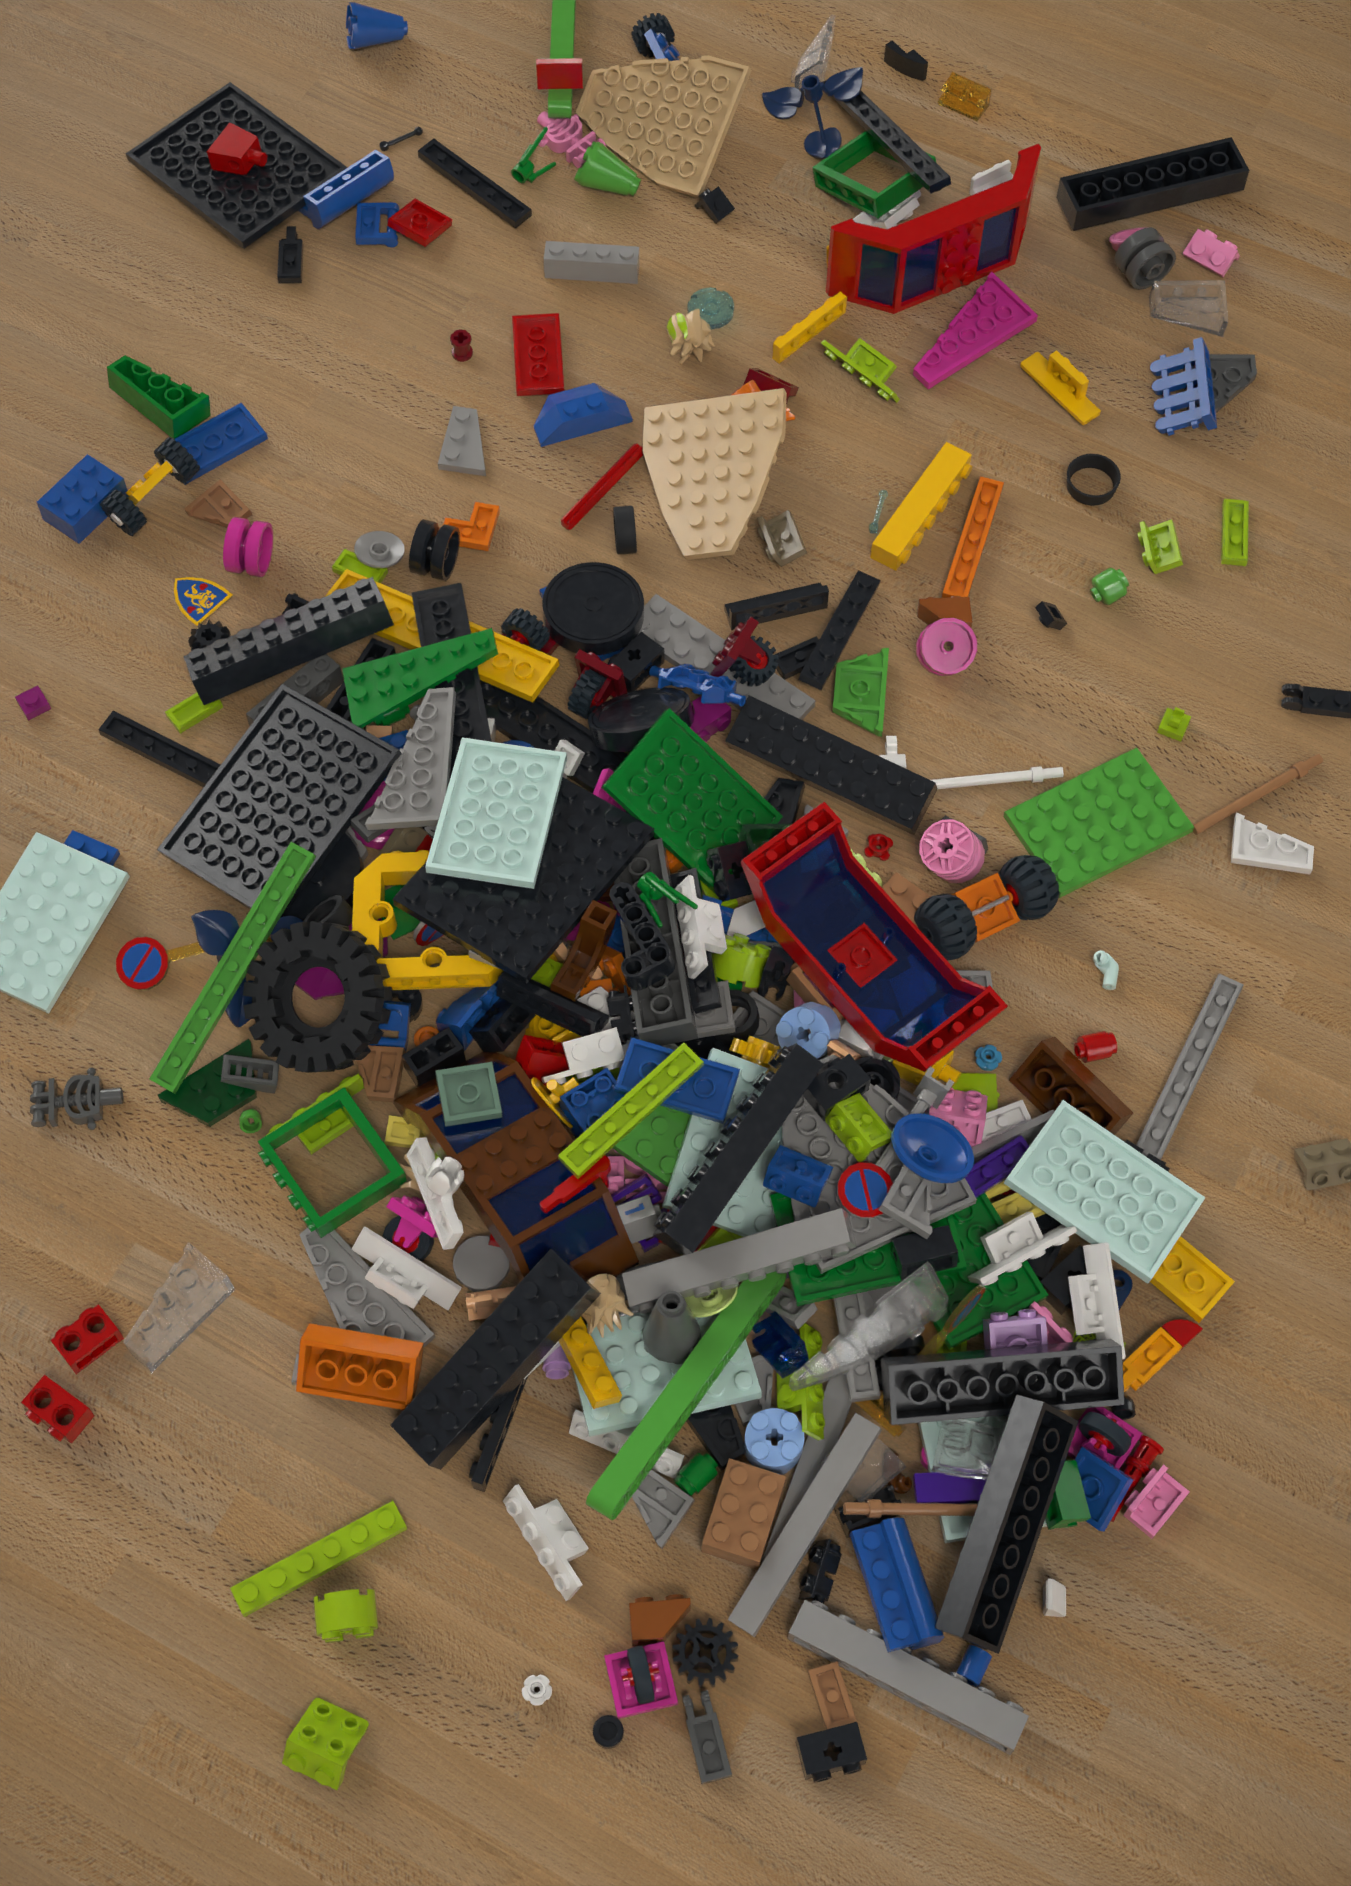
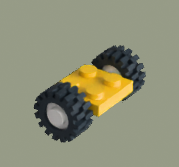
M171 437L166 438L154 450L158 462L143 475L146 479L144 482L139 479L126 492L129 497L115 489L100 504L105 514L111 518L110 520L115 522L118 528H121L123 532L130 536H133L147 523L145 515L139 511L140 509L136 504L168 473L171 476H175L176 480L186 484L200 470V466L193 459L192 454H189L185 447L183 448L179 442H176L173 438L171 439Z

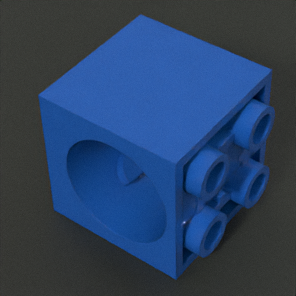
M608 1068L560 1096V1108L573 1127L570 1131L576 1139L625 1096L614 1092L617 1081Z

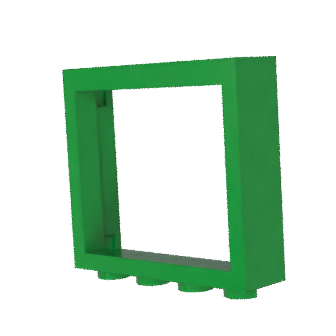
M864 131L812 167L817 188L877 219L923 188L909 172L879 193L842 175L874 151L898 162L867 131ZM927 153L936 162V157Z
M345 1087L258 1141L261 1149L258 1155L265 1167L272 1166L276 1172L272 1175L281 1189L287 1188L290 1193L287 1196L289 1202L296 1211L298 1209L302 1210L305 1215L302 1220L311 1232L315 1230L320 1238L400 1188V1185L407 1182L405 1172ZM341 1108L387 1175L320 1217L274 1150Z

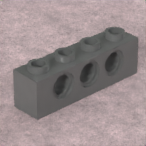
M325 654L308 662L283 684L318 704L343 683L340 665ZM278 688L246 713L249 726H251Z

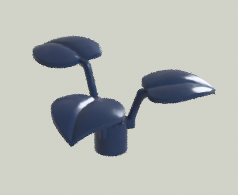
M857 67L836 73L829 77L825 84L823 82L820 83L816 75L806 76L802 80V88L800 90L795 87H784L772 92L762 93L764 105L773 117L788 119L796 114L797 107H802L804 97L807 101L813 103L820 131L810 133L804 141V147L806 152L812 157L818 159L827 158L840 149L842 137L837 128L830 127L824 130L817 102L821 100L823 92L828 97L834 95L837 101H849L855 98L862 88L863 68Z
M205 910L193 914L191 918L200 947L207 954L217 956L219 963L239 929L236 918L232 914L221 910ZM294 916L281 917L270 936L280 929H290V925L303 922V920ZM246 977L225 1010L229 1020L235 1027H242L251 1020L245 1019L243 1005L252 1004V997L243 996L244 982L254 981H246Z

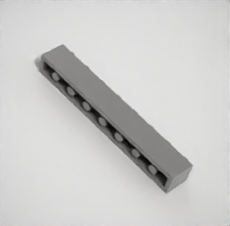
M840 1208L702 1249L691 1254L622 1273L629 1307L638 1312L640 1311L641 1314L652 1312L658 1299L668 1291L678 1292L683 1298L693 1295L695 1298L705 1297L711 1294V1290L720 1287L723 1290L732 1289L739 1286L738 1282L747 1279L751 1282L765 1279L766 1274L771 1272H790L798 1264H817L825 1256L840 1257L850 1253L849 1249L856 1248L857 1245L849 1214Z
M807 1600L804 1601L789 1631L788 1640L832 1663L838 1661L839 1666L1004 1753L1012 1754L1029 1717L1023 1713L1024 1709L1011 1701H1007L1006 1704L995 1698L996 1694L991 1690L981 1686L978 1689L967 1684L968 1680L962 1675L951 1672L949 1675L939 1669V1664L925 1657L920 1660L911 1655L912 1651L909 1648L888 1653L883 1636L877 1631L869 1628L867 1631L855 1626L856 1622L843 1614H840L839 1617L828 1612L829 1608L819 1601L812 1600L811 1603Z

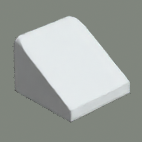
M1047 1579L1043 1585L1044 1616L1065 1617L1066 1588L1054 1579Z

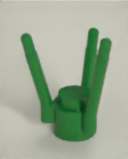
M547 127L543 128L533 144L528 146L519 162L511 170L513 178L519 183H525L527 180L532 183L538 176L556 166V162H552L534 173V164L528 160L548 131Z
M653 872L644 874L637 883L638 889L642 892L639 898L646 904L659 928L663 924L650 901L651 899L658 900L664 895L675 904H678L679 900H681L693 909L698 908L696 903L669 886L663 879L660 880Z

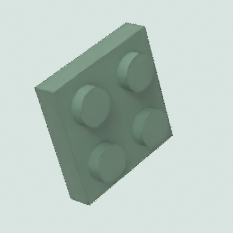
M492 1062L436 1070V1080L445 1127L502 1118Z

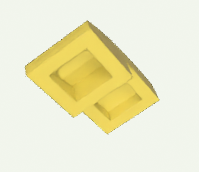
M389 1115L385 1145L411 1148L416 1138L425 1137L421 1130L412 1124H407L403 1117ZM434 1118V1122L443 1134L444 1120Z

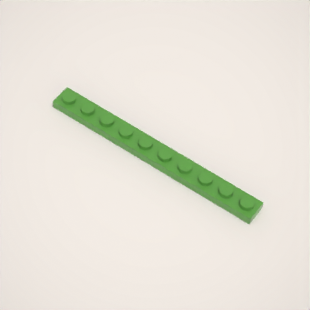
M290 842L149 1080L176 1094L245 978L251 960H255L258 956V949L267 941L314 862L316 856L313 853Z

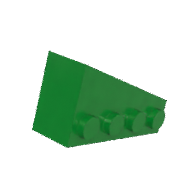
M126 355L107 366L109 388L173 439L188 432L211 416L209 395L203 392L198 394L192 391V387L184 383L179 385L171 381V377L164 373L157 374L152 372L151 367Z

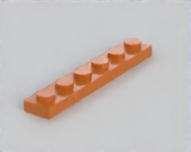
M980 476L945 583L942 598L969 596L1004 482Z

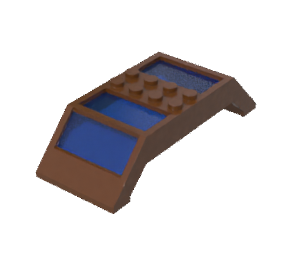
M481 1052L455 1066L461 1067L492 1062L502 1118L445 1127L436 1077L393 1101L406 1123L412 1124L421 1130L442 1161L445 1157H451L462 1165L461 1170H464V1179L459 1187L511 1262L520 1282L550 1249L562 1255L587 1280L598 1274L606 1273L617 1277L629 1268L639 1264L610 1191L600 1177L567 1202L558 1204L548 1213H544L541 1210L540 1202L551 1195L558 1185L573 1175L558 1159V1155L574 1140L551 1108L533 1088L531 1080L517 1061L497 1052Z

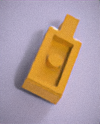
M1162 1327L1154 1332L1123 1362L1124 1393L1130 1387L1135 1391L1140 1387L1142 1388L1182 1349V1346Z

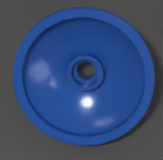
M910 1114L902 1117L893 1128L891 1141L898 1158L911 1172L919 1177L936 1183H954L964 1179L971 1171L974 1164L973 1150L964 1135L950 1123L928 1114Z

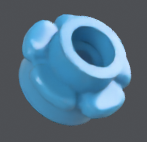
M985 1045V1047H979L976 1050V1063L984 1071L996 1069L1002 1061L1001 1052L997 1051V1048L993 1045Z

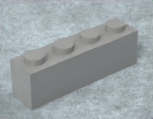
M546 241L544 252L545 278L638 284L640 258L639 247Z

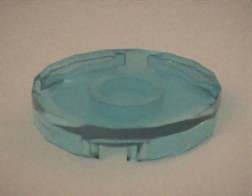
M712 287L703 288L693 293L690 301H688L687 312L699 309L701 319L710 325L711 330L718 329L727 325L733 318L734 302L732 297L723 290L720 292Z

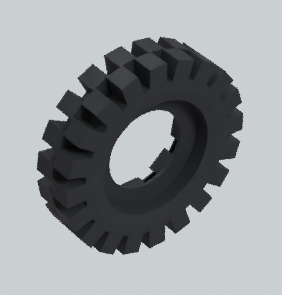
M300 922L290 925V929H280L271 935L274 942H264L257 951L262 957L261 961L251 960L247 973L255 977L254 982H244L243 996L252 997V1004L243 1005L245 1019H255L256 1023L249 1027L254 1040H264L260 1049L268 1057H278L276 1060L277 1064L285 1068H295V1071L306 1073L343 1070L353 1066V1060L364 1059L371 1052L368 1045L378 1044L384 1034L378 1028L379 1024H388L391 1010L383 1008L384 1001H392V987L383 986L382 980L389 978L390 975L386 964H377L376 962L381 957L379 951L374 945H365L367 938L358 931H350L349 927L335 923ZM314 967H324L334 972L343 985L345 995L343 1009L337 1019L331 1024L320 1028L305 1024L297 1016L292 1001L296 981L305 971Z

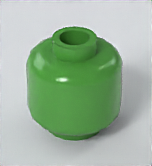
M1107 568L1092 578L1093 588L1090 589V592L1096 602L1102 601L1106 605H1111L1127 594L1129 582L1120 569Z

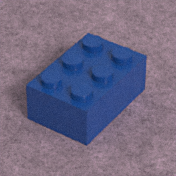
M87 454L37 501V505L45 522L80 544L108 517L100 504L113 490L116 489L122 492L123 495L129 496L126 494L128 490L124 478Z

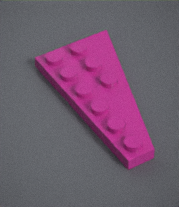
M991 272L987 277V281L976 290L974 297L963 306L951 321L945 333L939 336L933 348L928 350L914 367L913 375L927 389H930L1037 322L1038 315Z

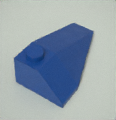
M498 981L490 987H475L455 1000L448 1009L444 1008L436 1019L437 1030L442 1032L449 1027L465 1051L474 1040L469 1031L500 998L496 996Z

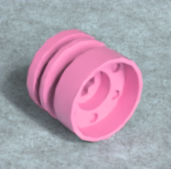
M949 819L933 823L924 832L920 840L919 853L923 863L942 880L949 883H963L971 880L980 872L984 863L985 850L978 837L963 823ZM951 845L953 846L952 849H948L947 852H945V848H950Z

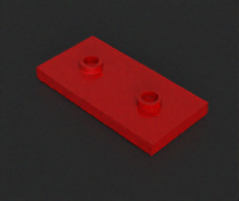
M559 313L512 316L517 396L547 395L565 391Z

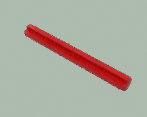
M638 443L633 444L563 516L561 525L567 530H571L644 455L643 447Z

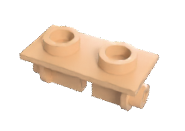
M516 1286L466 1293L469 1322L487 1319Z

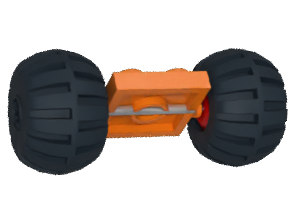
M1031 855L1016 856L1006 862L999 873L986 877L951 895L940 894L929 897L915 912L914 921L918 926L917 928L947 961L958 959L970 951L974 943L1019 922L1020 919L1036 920L1046 916L1052 911L1058 901L1059 884L1056 881L1055 873L1052 872V868L1043 859Z

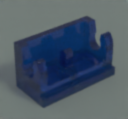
M776 1311L772 1312L768 1318L755 1324L752 1328L755 1333L766 1329L762 1335L752 1340V1344L782 1379L810 1364L805 1342Z

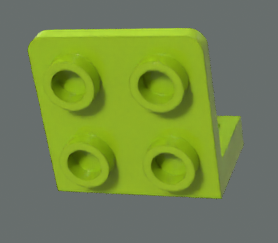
M315 1698L288 1737L282 1764L295 1772H300L316 1780L321 1785L338 1790L344 1779L347 1762L368 1730L369 1723L367 1720L321 1698Z

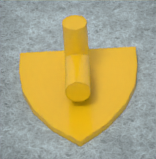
M533 1077L531 1079L533 1088L551 1110L571 1129L573 1127L557 1103L560 1101V1096L580 1085L578 1081L572 1077L561 1086L556 1080L551 1079L547 1082L546 1087L540 1080Z

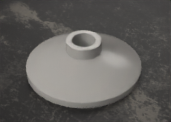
M372 531L357 539L354 552L357 559L363 564L374 568H386L397 564L403 558L404 544L400 538L392 533Z

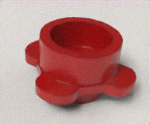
M883 834L869 835V844L864 849V854L869 858L877 857L882 861L888 860L890 857L889 849L893 846V840Z

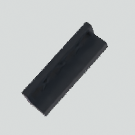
M820 582L724 604V610L730 628L734 630L740 622L744 624L750 617L757 620L758 624L826 609L828 608L829 589L827 585L822 586Z
M505 971L498 978L496 996L582 1037L601 1032L609 1022V1015L577 1000L573 1001L550 990V987L533 979H530L525 984Z

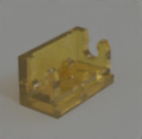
M952 72L941 88V91L944 93L940 96L938 104L978 121L989 107L992 89Z

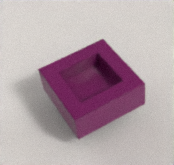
M38 685L15 696L28 721L51 710L47 699Z

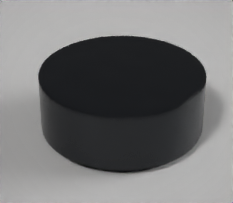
M612 1715L600 1717L593 1726L595 1742L605 1749L615 1748L621 1743L624 1736V1728L621 1721Z

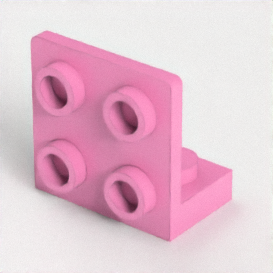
M951 1087L937 1109L934 1107L929 1109V1115L950 1123L964 1135L970 1146L974 1147L982 1142L988 1096L982 1095L977 1091L964 1092L954 1090Z

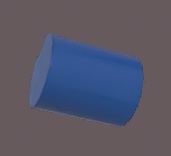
M968 1645L956 1673L965 1677L968 1680L967 1684L977 1687L980 1685L992 1656L979 1647Z

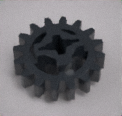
M711 1618L708 1619L706 1625H702L700 1619H696L695 1628L686 1624V1634L677 1633L676 1639L681 1644H675L672 1647L673 1652L679 1653V1655L673 1658V1664L682 1665L678 1669L679 1676L687 1673V1683L690 1684L696 1679L698 1680L699 1688L703 1687L704 1681H709L710 1686L714 1688L715 1679L717 1678L723 1683L726 1682L725 1672L734 1673L735 1671L734 1666L730 1662H737L739 1655L732 1653V1651L738 1648V1643L729 1641L733 1636V1632L728 1631L724 1634L722 1632L724 1623L721 1622L717 1627L712 1626ZM703 1633L712 1634V1635H714L715 1637H713V1638L702 1637L701 1634H703ZM690 1642L693 1653L686 1659L685 1648L687 1643ZM700 1647H703L706 1651L711 1649V1659H708L706 1656L699 1657ZM725 1647L726 1658L721 1665L718 1653ZM696 1669H708L710 1673H701L696 1671Z

